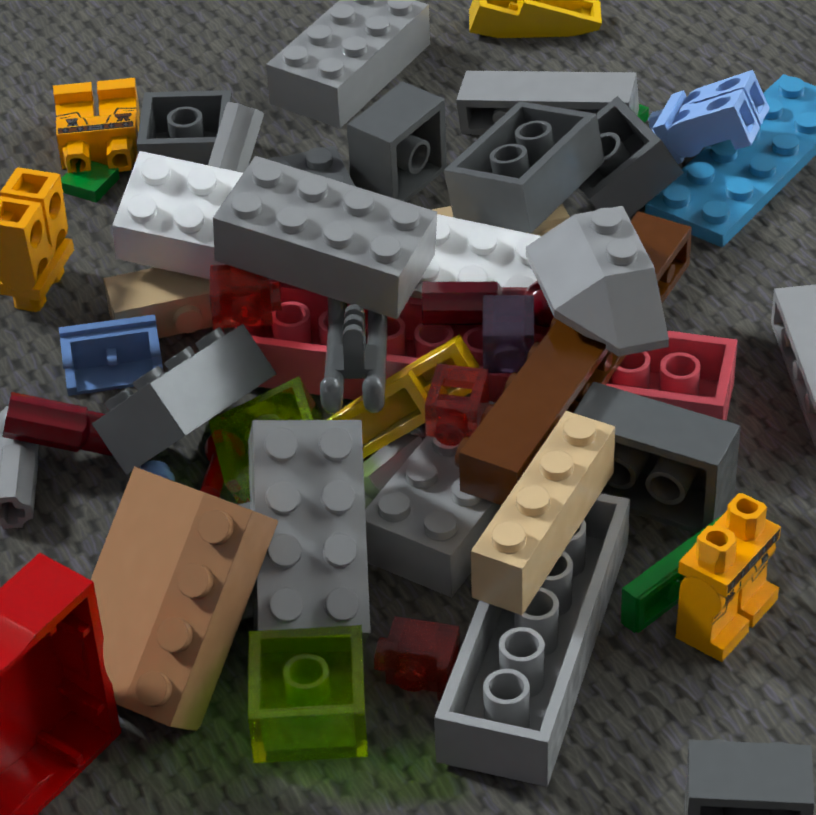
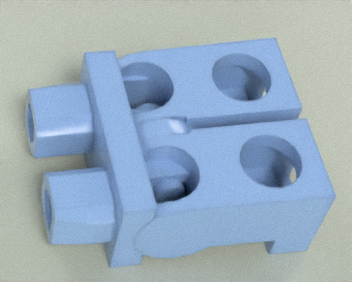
M750 70L697 88L690 92L688 96H686L684 90L672 94L664 109L652 112L648 122L649 128L661 139L677 164L683 162L685 157H693L699 154L703 147L726 140H731L735 150L751 146L770 108L754 71Z

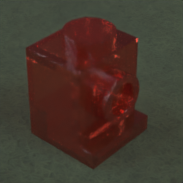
M226 264L210 265L209 298L213 331L219 327L224 331V328L238 327L242 324L245 327L273 325V311H282L281 282H271L270 278Z
M437 363L425 402L426 436L435 437L438 442L446 446H458L464 437H471L480 424L485 408L489 405L488 369ZM448 387L472 389L470 397L448 395Z
M395 616L388 638L380 637L378 640L374 658L375 670L385 671L386 684L398 685L400 688L412 692L422 689L437 692L438 701H441L460 652V626Z

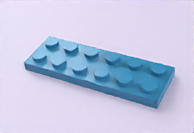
M783 74L763 93L770 109L762 125H760L752 145L735 150L731 140H726L706 146L682 169L684 173L645 204V213L691 226V235L723 248L816 155V86L806 83L800 78Z

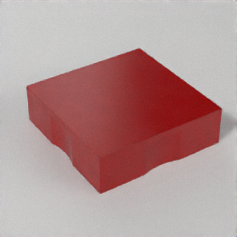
M42 553L37 554L0 588V815H38L45 806L57 797L121 734L113 685L104 665V636L94 582Z

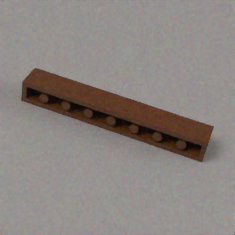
M638 211L632 218L631 223L654 265L661 303H663L690 264L692 227ZM553 318L549 332L541 342H535L532 345L527 361L518 373L514 372L509 376L504 391L494 405L489 404L485 408L480 424L471 437L466 436L460 442L455 455V465L459 467L460 491L502 506L565 411L572 413L575 411L593 382L606 385L626 355H615L606 349V344L585 337L556 318Z

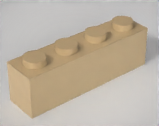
M565 411L471 550L472 598L520 615L524 614L614 473L615 426Z

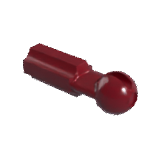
M538 281L529 287H501L498 282H422L423 325H498L501 319H528L537 326L549 328L554 318Z
M11 392L2 437L73 452L83 450L113 456L92 425V423L105 415L104 413L89 411L84 406Z

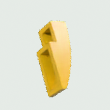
M473 0L469 9V32L495 38L570 37L597 31L602 25L599 0Z
M460 334L387 378L385 382V403L380 412L370 413L367 411L363 404L362 395L327 420L362 421L364 459L433 419L438 411L480 388L486 375Z

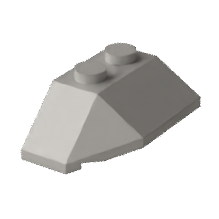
M623 206L600 208L591 212L574 214L526 246V257L554 318L585 337L606 344V349L617 356L651 351L669 346V337L655 268Z

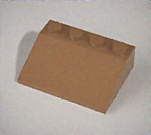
M134 466L91 580L94 582L104 636V665L113 685L116 704L169 727L193 731L199 729L277 527L278 520Z

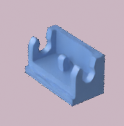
M155 314L59 327L63 369H65L68 396L134 387L132 383L153 368L161 366L163 369Z

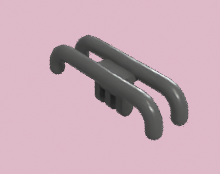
M327 297L328 335L324 379L320 382L321 406L327 413L334 414L339 412L343 404L344 379H364L362 384L364 407L370 413H378L383 409L385 403L387 316L368 310L366 344L364 309L356 304L348 306L345 302Z

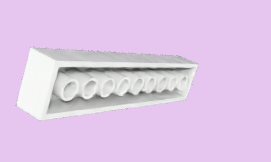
M139 151L112 225L116 259L253 288L257 277L270 279L217 262L214 259L213 217L243 173ZM437 214L435 255L411 297L422 299V282H498L501 287H529L537 279L526 257V246L541 236Z

